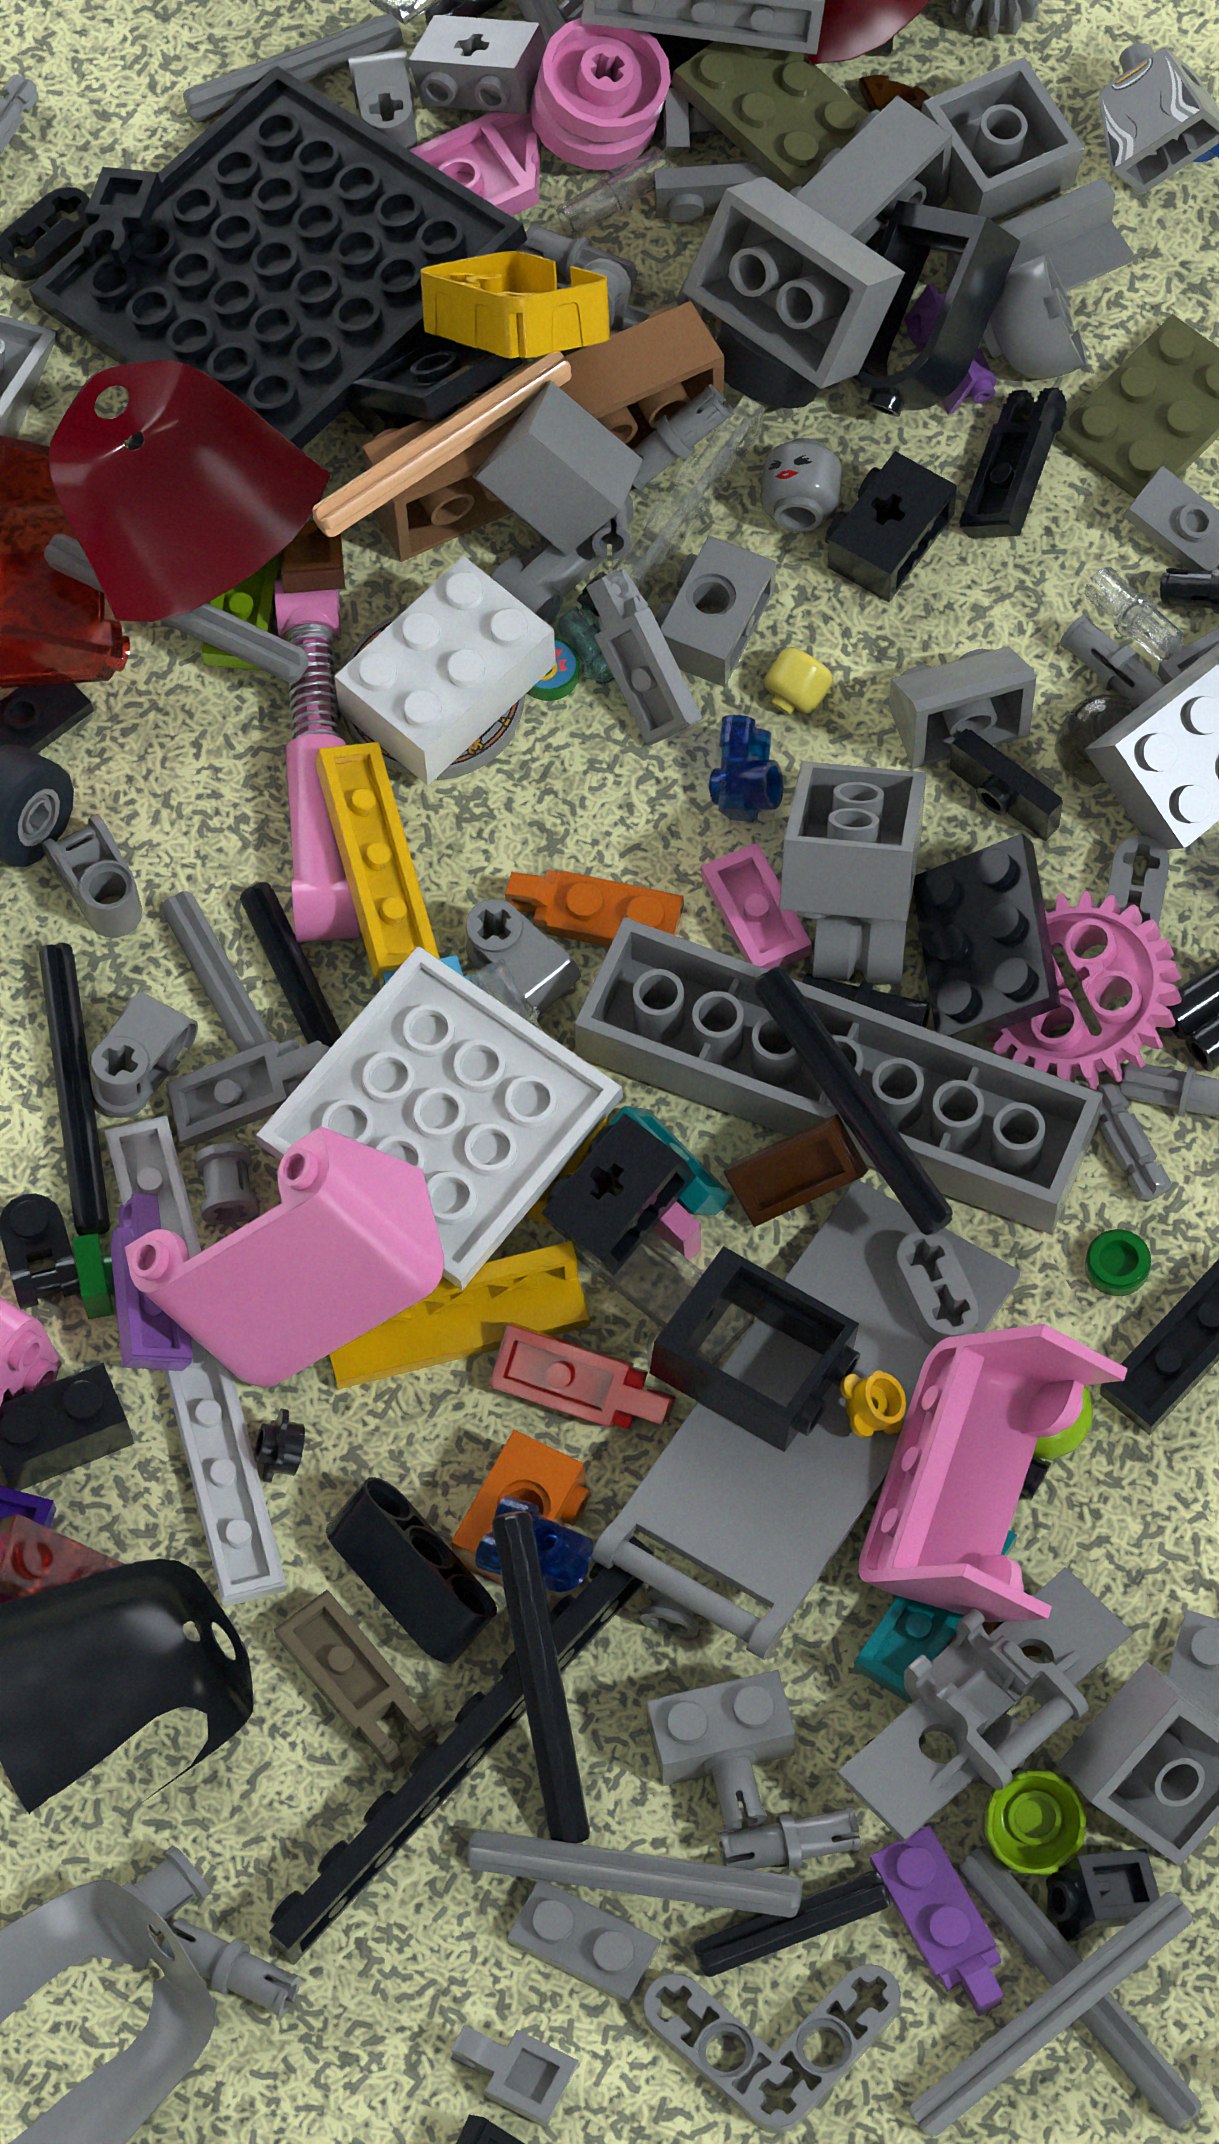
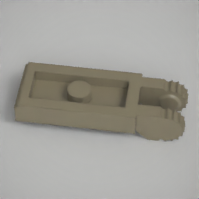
M325 1590L274 1629L276 1638L353 1733L356 1736L360 1734L363 1736L367 1744L390 1772L394 1773L405 1765L399 1747L391 1738L387 1737L376 1723L391 1710H396L406 1724L409 1733L417 1742H421L423 1746L426 1747L429 1743L439 1738L431 1723L410 1698L407 1685L330 1591Z

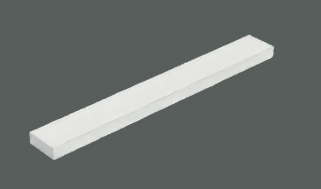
M167 1115L105 1130L123 1205L131 1198L133 1193L158 1195L161 1229L179 1235L187 1246L190 1258L202 1252ZM191 1337L192 1363L184 1371L164 1370L224 1608L285 1592L288 1589L233 1373Z

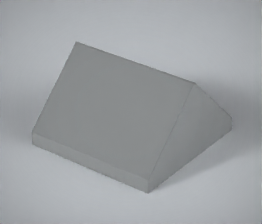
M548 381L472 477L560 552L568 555L621 511L643 459L552 381Z

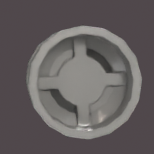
M830 915L817 919L813 977L848 981L855 970L862 972L867 982L901 985L906 922L893 921L885 925H874L863 922L858 917Z

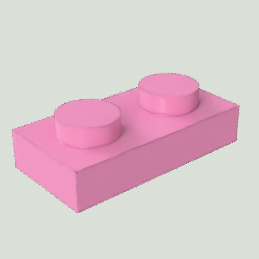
M758 842L701 866V878L745 962L770 970L774 967L783 968L812 955V943L795 911L779 910L781 885Z

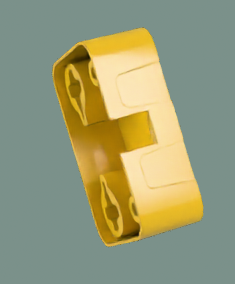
M520 251L497 252L424 267L421 269L424 331L505 358H533L603 343L610 340L607 276L571 266V287L557 290L556 261Z

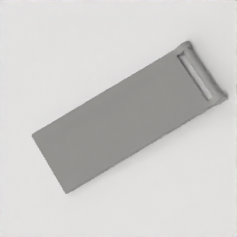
M854 1181L784 1281L859 1323L854 1350L860 1353V1358L852 1374H856L859 1378H866L872 1372L880 1370L892 1375L901 1384L907 1401L906 1412L902 1418L903 1427L923 1364L934 1348L926 1343L919 1333L895 1281L893 1272L899 1243L905 1236L920 1230L902 1204L861 1181ZM943 1228L936 1233L946 1238L953 1247L979 1303L980 1316L975 1333L985 1332L1019 1281L1020 1271ZM921 1255L914 1256L912 1266L922 1265L926 1269L931 1282L933 1281L936 1262L926 1263ZM940 1300L937 1320L947 1319L952 1327L959 1326L961 1315L951 1317L943 1301ZM757 1318L721 1370L780 1405L787 1407L823 1355ZM833 1383L822 1398L827 1404L813 1431L808 1436L798 1432L787 1450L783 1452L698 1402L619 1515L603 1531L594 1546L591 1559L608 1569L613 1565L618 1566L748 1643L747 1651L766 1660L777 1645L788 1623L885 1481L902 1427L899 1432L888 1435L881 1430L874 1431L873 1435L868 1438L858 1437L850 1427V1418L845 1406L846 1398L841 1394L840 1387ZM638 1530L768 1606L771 1610L760 1619L628 1541L634 1531Z

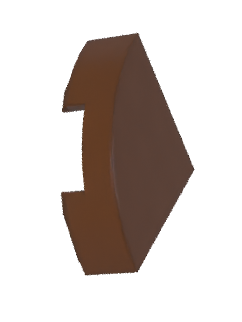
M870 75L859 78V89L870 112L874 110L881 112L896 96H899L921 112L923 101L930 99L923 89L914 86L913 89L903 83L890 81L889 76Z

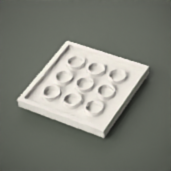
M418 946L256 1134L260 1147L281 1161L287 1149L296 1141L322 1126L422 1168L444 1254L442 1276L463 1290L623 1098L622 1086Z

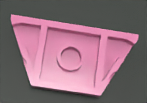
M531 109L528 114L493 111L409 150L510 216L539 204L541 139L532 125Z

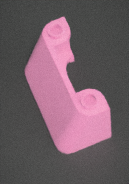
M321 1126L296 1141L287 1149L281 1159L277 1173L281 1204L192 1258L189 1257L184 1240L176 1233L163 1229L148 1232L124 1247L130 1276L134 1285L237 1378L258 1387L269 1388L275 1386L414 1305L435 1290L442 1277L444 1254L422 1168Z

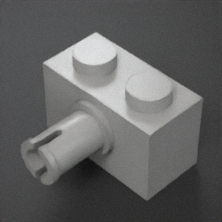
M779 1670L646 1701L647 1724L663 1786L712 1775L725 1830H742V1815L738 1801H741L743 1804L748 1828L764 1822L767 1816L762 1807L752 1765L793 1756L795 1749V1730Z

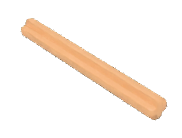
M560 351L537 357L314 505L312 513L316 525L327 537H335L526 410L548 381H552L558 387L568 382L572 377L571 366L568 360Z

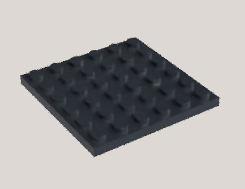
M276 66L158 172L163 190L146 233L129 232L128 240L131 245V255L125 264H116L111 251L112 244L102 247L98 252L95 262H90L87 260L80 242L28 290L36 306L121 365L145 361L174 360L204 372L236 395L301 450L357 398L352 382L409 349L427 333L424 331L421 285L422 268L497 252L516 251L528 239L523 223L279 66Z

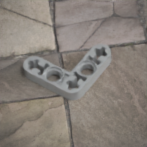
M871 1964L855 1967L841 1979L776 2052L696 1981L686 1975L671 1973L656 1979L645 1993L643 2007L646 2023L659 2039L757 2127L768 2133L781 2134L790 2132L799 2126L889 2027L898 2014L901 1992L898 1981L885 1968ZM877 1983L884 1988L881 2002L886 2008L879 2012L875 2008L869 2007L855 2021V2028L865 2033L857 2040L845 2022L829 2015V2013L836 2007L845 2019L857 2003L858 1995L853 1988L860 1984L863 1988L869 1990ZM682 1992L688 1995L690 1998L687 2001V2011L700 2025H702L708 2013L717 2019L702 2029L694 2047H689L684 2042V2040L692 2036V2028L681 2018L674 2016L667 2022L659 2018L662 2014V2003L659 1997L664 1993L673 1999ZM821 2031L830 2032L837 2036L842 2042L844 2054L840 2061L829 2067H818L809 2062L803 2050L808 2037ZM722 2036L734 2037L745 2048L746 2058L736 2070L729 2072L718 2071L709 2064L706 2058V2049L710 2042ZM788 2058H792L802 2075L819 2084L811 2091L802 2079L790 2095V2104L794 2110L786 2114L783 2110L777 2109L771 2115H768L762 2110L765 2105V2095L761 2090L768 2085L771 2089L777 2091L792 2077V2069L782 2064Z

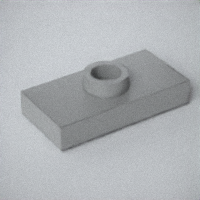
M1162 465L1122 516L1189 570L1214 571L1219 565V510Z

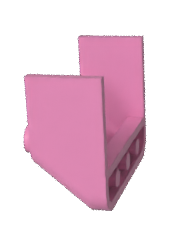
M1046 1324L953 1336L940 1341L929 1353L923 1364L861 1550L858 1573L862 1581L884 1592L962 1615H966L973 1608H976L983 1614L986 1622L1048 1619L1052 1606L1023 1592L1022 1571L1019 1563L1005 1555H1001L1038 1438L1054 1436L1075 1423L1082 1410V1392L1085 1385L1124 1381L1128 1368Z

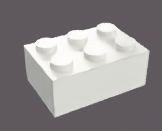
M463 556L334 676L339 712L372 740L379 742V745L428 786L556 665L554 629Z

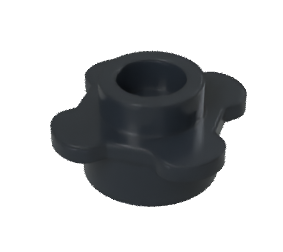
M281 1408L276 1420H272L270 1424L263 1423L259 1429L254 1457L255 1462L264 1464L263 1482L271 1483L274 1473L294 1476L299 1468L304 1448L305 1426L304 1424L290 1422L288 1409Z

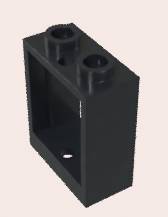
M723 1246L654 1341L649 1374L785 1452L798 1432L808 1436L813 1431L827 1404L822 1398L831 1385L834 1383L840 1387L841 1380L853 1373L860 1358V1353L854 1350L859 1323ZM731 1303L823 1355L787 1407L780 1405L695 1355Z

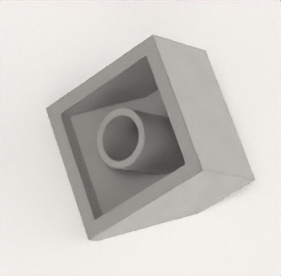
M1007 646L992 651L988 649L972 650L961 656L957 661L935 667L928 665L915 666L904 671L899 677L892 678L890 682L889 708L912 769L951 758L952 742L965 728L971 729L992 746L1030 736L1036 676L1032 667Z
M1145 1660L1058 1764L1092 1804L1174 1863L1181 1866L1219 1822V1718L1192 1694Z

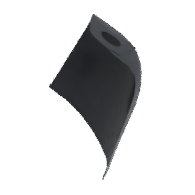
M168 1559L137 1561L0 1603V1762L13 1789L29 1815L34 1809L79 1779L150 1721L162 1714L181 1707L194 1708L206 1713L208 1740L191 1766L155 1793L222 1746L247 1723L253 1713V1685L247 1650L229 1618L196 1570L180 1561ZM188 1621L195 1623L194 1626L199 1633L200 1641H192L186 1638L183 1631L185 1623ZM213 1622L218 1624L230 1639L235 1651V1660L228 1657L219 1646L213 1634Z

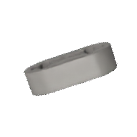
M1133 836L1125 839L1117 846L1113 856L1106 898L1109 895L1115 896L1120 907V914L1127 908V902L1139 903V911L1143 918L1142 923L1153 919L1157 926H1159L1169 871V854L1165 846L1157 839L1149 836ZM1136 856L1148 858L1147 863L1150 868L1146 871L1143 886L1131 884L1133 866L1130 864L1134 863Z
M915 1231L905 1236L899 1243L893 1272L895 1281L926 1343L935 1347L940 1341L948 1337L975 1334L980 1316L979 1303L951 1244L938 1233L925 1235L921 1231ZM921 1255L926 1263L936 1262L932 1282L922 1265L912 1266L914 1256ZM940 1300L943 1301L951 1317L961 1315L959 1326L952 1327L947 1319L937 1320Z

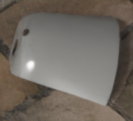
M98 1880L80 1885L53 1898L0 1929V2024L61 1971L91 1954L145 1970L147 1962L151 1958L161 1968L164 1977L160 1980H154L153 2001L148 2022L128 2049L96 2069L56 2102L36 2123L8 2144H126L180 2083L211 2039L216 2023L215 2002L167 1922L154 1909L111 1880ZM149 1923L156 1926L166 1937L174 1951V1959L168 1957L154 1941L148 1927Z

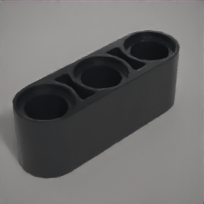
M375 1477L366 1479L327 1525L326 1534L335 1550L416 1644L435 1660L446 1664L456 1662L497 1615L495 1601L488 1591L408 1499L387 1481Z

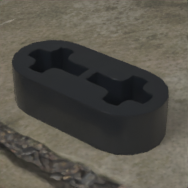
M74 187L57 188L44 196L0 235V264L7 276L19 281L36 280L47 273L81 242L85 230L90 227L85 215L90 198L85 192ZM63 210L65 213L71 214L77 210L79 219L73 222L68 218H64L58 222L57 212ZM20 246L28 250L34 246L36 255L31 258L25 254L15 257L14 249Z

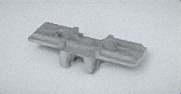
M1066 1567L1032 1596L1052 1606L1048 1619L1004 1621L989 1636L982 1626L985 1618L976 1608H973L956 1624V1640L931 1662L927 1657L921 1655L904 1670V1688L914 1703L838 1770L836 1775L903 1843L969 1783L976 1781L980 1776L995 1789L1002 1790L1013 1780L1011 1771L1069 1718L1077 1721L1089 1710L1086 1699L1076 1686L1130 1638L1132 1632ZM1035 1646L1040 1648L1047 1654L1050 1662L1038 1663L1030 1660L1024 1655L1021 1647ZM1024 1696H1032L1041 1707L993 1750L981 1736ZM930 1731L943 1732L954 1741L957 1751L956 1756L945 1763L930 1761L920 1750L919 1738Z

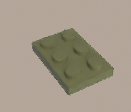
M713 41L675 69L670 83L672 87L788 193L796 186L804 187L818 173L824 158L835 148L843 149L857 135L861 123L869 115L801 52Z
M1172 314L1064 421L1061 431L1056 432L1055 439L1135 499L1162 465L1179 478L1219 437V347Z

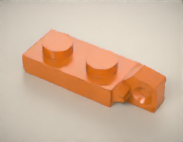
M546 870L544 878L538 875L511 872L505 893L506 901L514 905L518 911L534 914L533 925L547 929V934L606 947L611 946L624 917L676 936L684 906L683 895L563 870L561 873L559 871Z

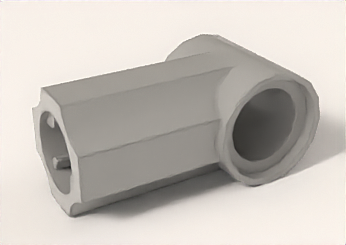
M593 534L568 555H564L544 539L522 560L512 557L504 561L490 577L543 621L548 619L551 622L558 614L563 598L592 572L604 558L598 556L592 548Z

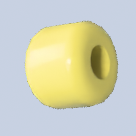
M787 647L779 653L766 673L763 683L766 690L773 695L770 703L789 716L794 709L804 714H810L818 708L831 688L833 675L825 665L811 655L797 648Z

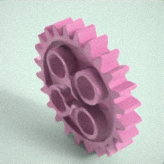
M1084 891L1079 900L1078 907L1070 908L1067 899L1061 893L1057 895L1056 911L1047 913L1045 910L1052 956L1053 950L1056 947H1062L1065 950L1102 1027L1101 1034L1098 1036L1090 1034L1053 956L1061 1007L984 1037L987 1042H996L993 1050L997 1055L1051 1075L1056 1074L1059 1078L1075 1083L1077 1076H1084L1089 1087L1092 1090H1096L1099 1082V1072L1107 1070L1111 1077L1119 1082L1122 1080L1120 1063L1127 1059L1133 1065L1142 1068L1145 1064L1139 1049L1143 1045L1155 1049L1163 1047L1155 1027L1169 1028L1175 1026L1176 1022L1173 1015L1165 1006L1181 1003L1182 998L1177 986L1171 984L1181 979V974L1176 962L1169 961L1174 956L1168 939H1159L1161 933L1153 919L1142 923L1143 918L1136 905L1132 904L1120 914V907L1115 896L1109 895L1100 908H1096L1090 892ZM1092 946H1107L1103 953L1095 958H1081L1083 953ZM1117 997H1132L1129 1003L1122 1009L1115 1011L1105 1009L1109 1002ZM1064 1023L1073 1024L1071 1030L1064 1036L1048 1038L1051 1030L1057 1025Z

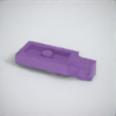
M133 1193L131 1198L118 1208L119 1228L116 1227L115 1231H112L110 1246L123 1368L184 1371L192 1363L193 1359L191 1336L134 1285L130 1276L124 1247L148 1232L161 1229L158 1195Z
M929 1825L917 1831L905 1843L900 1840L871 1855L869 1861L871 1866L883 1878L889 1898L935 1980L939 1979L946 1991L961 1984L978 2017L1002 2005L1001 1998L1004 1997V1994L991 1971V1968L1002 1961L996 1950V1942L931 1826Z

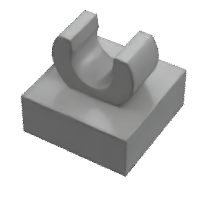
M675 88L668 89L655 129V158L680 157L690 147L689 139H709L710 133L716 132V127L696 108H689L688 100Z

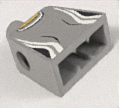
M1137 43L1129 46L1121 53L1119 62L1124 74L1101 90L1098 99L1111 170L1137 191L1143 193L1151 190L1219 144V107L1193 69L1170 50L1159 49L1154 53L1149 44Z

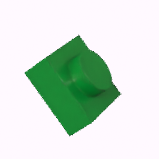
M98 1233L72 1238L81 1296L88 1320L114 1315L111 1294L115 1293L111 1254H103Z

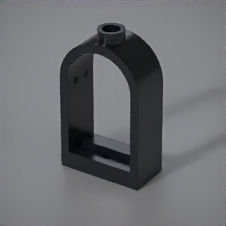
M897 200L876 253L904 271L905 274L859 374L853 376L859 383L871 390L866 402L868 406L887 415L899 417L902 409L921 410L936 405L948 397L960 385L973 362L1020 245V240L988 217ZM930 250L962 256L922 352L908 367L888 376L887 363L889 353Z

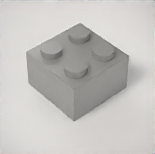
M1025 57L923 101L921 113L952 134L948 193L960 212L988 217L994 222L1074 186L1085 147Z

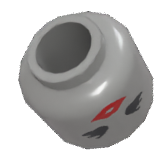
M798 438L778 445L768 453L763 468L760 494L763 510L780 527L795 532L814 530L819 525L827 522L835 515L839 505L842 467L839 458L829 448L809 438Z

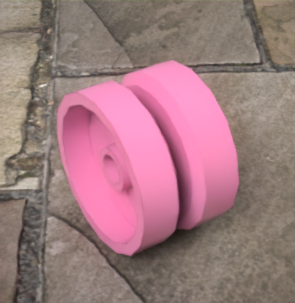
M581 17L564 24L548 42L530 102L532 125L544 146L561 160L587 170L615 169L633 162L650 146L671 83L669 60L657 39L648 32L581 23Z

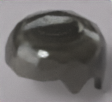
M1100 694L1090 696L1075 705L1057 731L1054 752L1061 770L1079 784L1089 788L1099 783H1106L1084 749L1138 708L1139 704L1131 702L1128 697Z

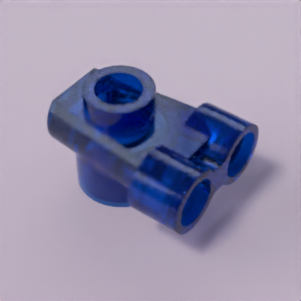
M726 715L722 717L719 746L722 748L721 768H714L709 779V792L713 803L719 805L718 811L730 820L754 822L758 819L759 810H775L780 806L783 798L784 782L778 762L776 760H769L771 732L755 727V719L743 715Z
M505 1496L497 1507L495 1517L515 1511L530 1513L533 1520L545 1588L553 1592H566L577 1587L584 1580L588 1572V1561L594 1548L592 1539L540 1516L539 1508L536 1504L512 1496ZM492 1528L478 1545L475 1563L479 1569L501 1576Z

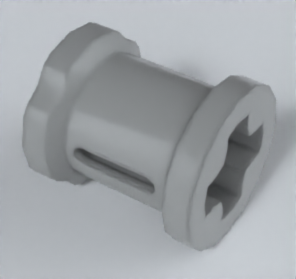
M229 1142L209 1145L197 1152L195 1155L198 1171L203 1173L206 1200L201 1203L200 1207L203 1220L210 1224L220 1225L248 1221L258 1214L259 1205L257 1198L251 1195L248 1176V1167L252 1165L250 1148L241 1143Z
M174 1845L165 1851L166 1860L136 1884L126 1882L121 1886L149 1905L165 1921L194 1897L204 1899L211 1893L208 1885L192 1863ZM149 1923L148 1927L156 1936L162 1933L156 1926Z

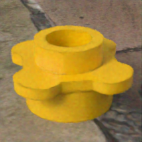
M877 1370L866 1378H859L856 1374H849L841 1380L840 1391L843 1397L846 1398L845 1406L850 1418V1427L858 1437L868 1438L873 1435L874 1431L883 1430L888 1435L900 1431L903 1423L902 1418L906 1412L907 1401L901 1384L892 1375Z

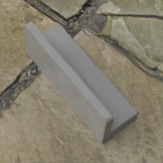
M1102 177L1000 224V227L1021 241L1010 270L1026 261L1044 255L1045 258L1048 257L1065 292H1068L1132 262L1133 252L1112 222L1115 193L1105 178ZM947 253L945 279L950 285L962 256Z

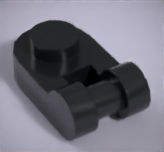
M36 1193L23 1194L12 1199L3 1208L0 1215V1236L19 1308L23 1310L39 1305L38 1298L63 1292L64 1298L80 1294L77 1267L65 1223L57 1204L47 1196ZM53 1256L55 1267L31 1273L28 1263Z

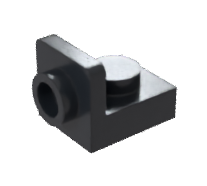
M1146 1849L1077 1855L1046 1879L1049 1911L1057 1922L1059 1932L1067 1942L1078 1941L1093 1929L1126 1926L1160 1898Z

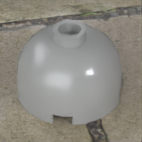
M1043 255L1031 259L1008 272L990 321L983 334L988 350L993 358L1004 355L1016 372L1028 378L1045 380L1066 375L1088 365L1087 354L1079 328L1076 331L1074 330L1068 310L1071 304L1060 278L1048 257L1045 258Z

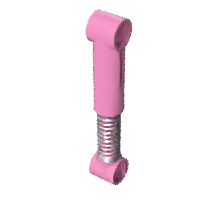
M275 579V604L279 638L304 649L310 659L308 668L303 673L302 678L298 682L289 683L288 685L290 691L288 698L291 710L290 728L292 730V740L286 745L285 755L288 806L290 809L294 878L292 880V903L297 943L360 938L358 918L314 762L319 748L346 745L345 741L337 734L340 729L336 724L339 720L336 714L339 708L336 705V686L334 685L336 669L333 666L335 664L333 657L335 650L332 647L334 638L341 636L338 589L284 594L283 579Z

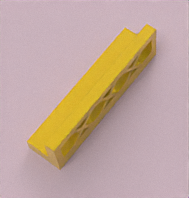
M379 742L319 748L314 762L374 979L383 978V973L399 969L418 946L435 958L440 959Z
M568 1241L486 1262L463 1290L442 1276L435 1290L427 1297L329 1354L338 1390L498 1350L507 1323L510 1322L552 1336L589 1327L590 1318L578 1278L577 1256L573 1242Z

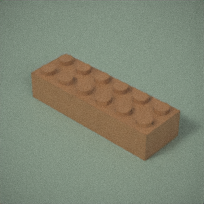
M689 301L673 309L663 308L648 316L644 322L619 333L610 332V340L589 345L564 356L571 366L572 377L568 382L559 387L624 444L633 449L657 429L655 426L657 420L663 415L672 417L704 391L707 385L712 384L724 396V355L694 305ZM485 392L458 403L457 410ZM523 412L372 511L400 562L513 513L511 509L472 476ZM445 418L436 421H424L422 419L401 429L392 428L378 434L371 442L362 446L365 472Z

